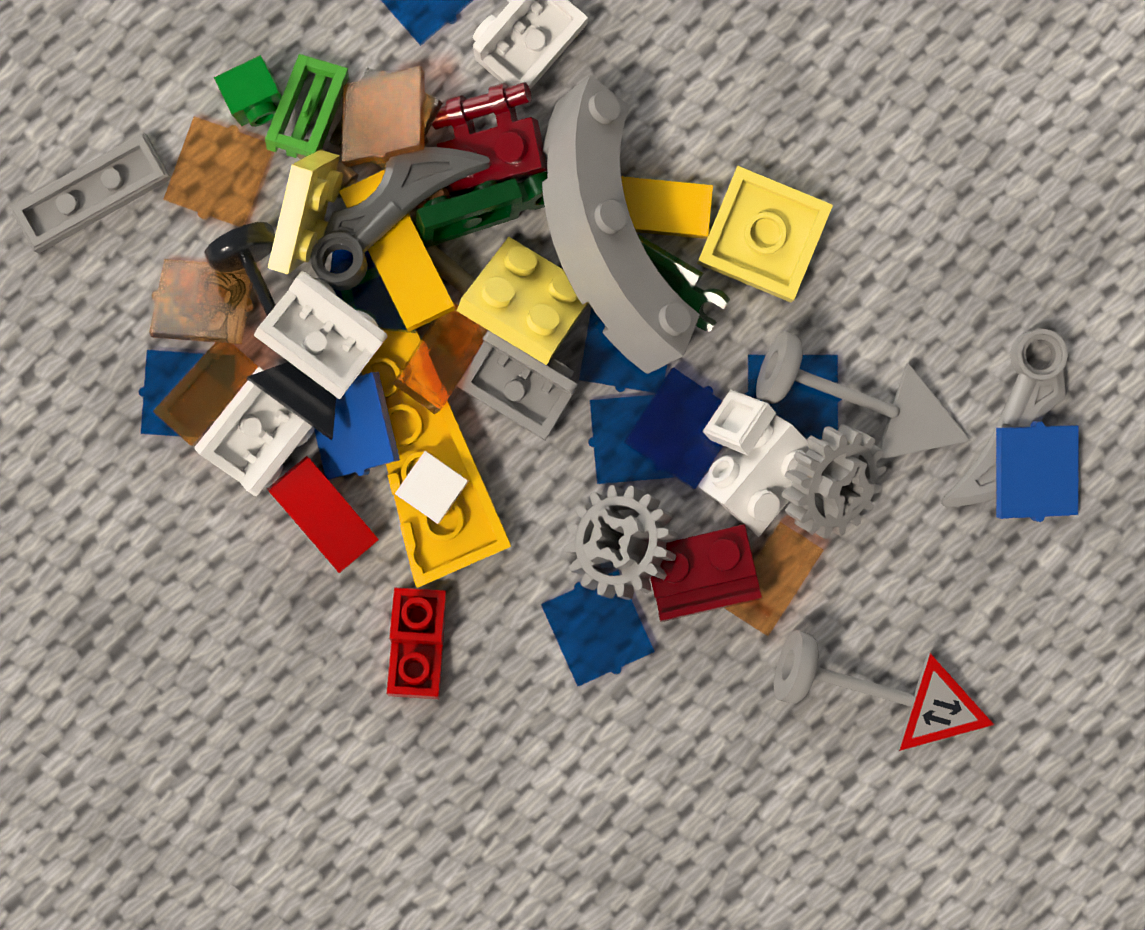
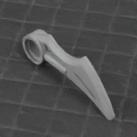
M1047 329L1028 331L1018 336L1012 344L1010 351L1011 364L1019 375L986 447L963 478L942 498L941 504L943 506H965L996 499V428L1029 427L1033 421L1041 422L1047 412L1065 399L1063 368L1067 362L1068 351L1062 337L1054 331ZM1035 340L1043 341L1051 350V360L1047 367L1042 370L1034 369L1026 360V350L1030 343Z

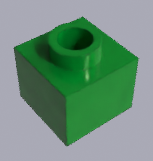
M261 55L214 77L232 116L241 127L248 123L252 127H257L273 120L282 93L270 68Z

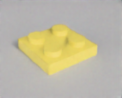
M320 149L292 164L268 264L269 269L289 274L301 264L309 262L311 259L312 249L317 241L324 236L328 221L324 220L328 203L335 202L341 188L343 173L336 171L340 155Z
M737 166L697 264L788 302H793L833 205Z
M508 237L463 295L456 311L547 365L589 302L582 305L562 268Z

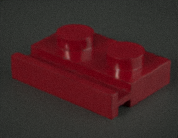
M745 524L668 542L666 550L674 553L676 558L672 561H662L660 567L667 574L666 578L663 580L655 576L650 577L661 622L763 599Z

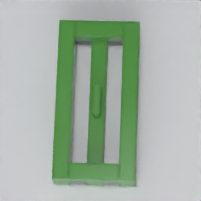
M302 54L298 55L265 137L267 150L277 152L278 148L284 149L287 156L297 158L298 154L307 157L320 149L322 150L349 79L348 68ZM308 71L316 73L292 136L284 135ZM327 78H333L309 142L303 141Z

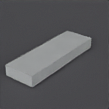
M142 132L9 206L33 251L39 254L170 181L172 178L148 135Z

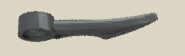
M417 147L387 151L385 173L377 189L358 205L332 212L324 236L314 245L311 253V264L318 278L329 284L333 290L338 291L349 290L358 285L366 275L368 265L365 252L424 200L458 180L488 169L491 165L490 159L487 156L468 151L440 147ZM335 250H347L353 254L352 266L344 273L335 274L326 270V259Z

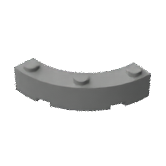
M589 75L557 100L548 123L543 152L548 155V178L542 182L546 218L562 268L582 305L586 302L590 303L597 316L605 324L603 334L627 359L643 372L649 374L684 356L700 314L685 303L668 285L650 260L637 236L625 201L620 168L621 137L630 106L593 76Z

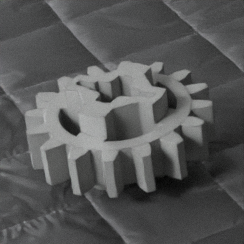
M841 424L838 431L830 426L824 427L822 440L812 435L807 438L809 450L805 454L796 451L793 456L798 465L795 470H789L785 473V477L792 480V486L782 492V497L791 502L785 509L786 514L795 519L794 524L812 535L816 533L824 539H828L831 532L839 536L844 535L848 522L855 526L861 524L859 513L863 508L872 511L874 505L870 500L874 493L882 492L883 486L876 483V478L886 472V466L877 462L883 455V450L873 445L875 442L873 437L845 424Z
M610 485L607 492L608 498L593 492L590 494L593 506L589 510L577 506L575 511L581 518L579 525L570 524L566 528L568 532L576 535L575 542L564 546V551L577 555L578 559L572 562L569 569L571 572L580 575L585 574L580 583L583 587L591 590L597 589L598 595L612 599L617 594L620 598L630 600L633 598L634 587L638 591L647 594L652 591L649 581L651 576L663 580L666 578L667 574L660 565L663 560H675L676 555L666 550V544L678 539V534L664 528L673 517L671 513L658 509L660 504L658 498L650 494L643 496V491L629 485L624 492L623 489ZM635 510L640 515L637 517L630 515L626 518L621 516L619 511ZM604 567L610 569L615 567L621 570L623 575L609 576L602 569Z

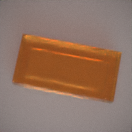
M454 302L455 310L432 322L393 382V385L433 414L438 413L445 405L483 344L482 338L487 332L486 328L456 311L458 305Z
M216 341L153 412L189 445L195 447L248 381L246 379L247 376L252 375L259 366L233 342Z
M778 522L754 559L763 599L725 609L761 633L769 636L823 552V549L782 522Z

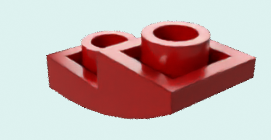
M308 456L304 457L267 488L270 494L338 573H341L379 540Z
M394 587L389 637L391 650L386 693L388 696L440 700L446 591Z

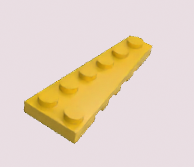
M377 268L366 271L365 277L358 285L341 292L344 302L355 310L363 311L370 315L376 321L378 327L387 334L385 341L361 372L362 375L371 372H379L400 458L399 461L386 464L387 476L392 495H394L413 579L418 588L505 550L512 545L417 329L411 332L407 331ZM424 451H427L469 481L440 524H437L395 494Z

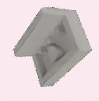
M487 330L482 338L483 344L457 387L546 441L577 390L578 384L570 380L574 371L554 358H551L549 363L545 365Z

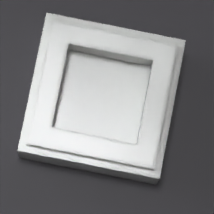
M730 389L703 432L711 441L749 455L776 412L768 403Z
M424 451L395 494L431 520L440 524L469 481L427 451Z

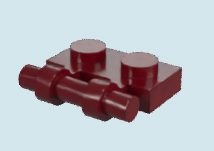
M526 82L510 87L506 83L489 87L488 93L466 99L463 95L447 99L445 106L429 111L430 121L435 130L451 125L454 130L455 139L438 143L437 147L487 156L491 162L488 169L467 176L447 186L449 195L456 196L471 192L479 184L490 180H497L502 183L514 178L519 179L547 171V161L543 152L544 146L538 120L533 117L521 120L517 118L515 107L532 101L531 91ZM492 113L496 115L497 127L479 132L475 131L473 119Z

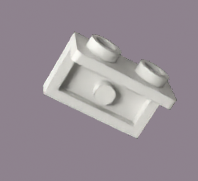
M507 0L509 4L497 18L493 14L489 15L476 29L473 35V39L476 41L473 44L475 60L501 83H506L510 87L526 82L531 89L588 24V17L569 0Z
M301 271L295 278L289 290L260 324L254 334L256 338L338 399H341L387 338V334L378 327V324L370 315L363 311L355 310L336 296L335 291L329 284L321 279L312 278L304 271Z
M258 367L253 374L264 370L261 367ZM247 381L194 448L199 455L239 481L246 491L257 496L264 487H269L278 479L285 460L296 447L308 441L315 428L253 383Z
M775 415L749 455L728 448L712 464L709 472L699 482V487L710 497L718 501L741 524H745L749 531L759 537L789 502L782 497V492L792 486V480L786 478L785 473L786 471L796 469L798 462L793 455L796 451L805 454L809 450L808 441L792 424Z

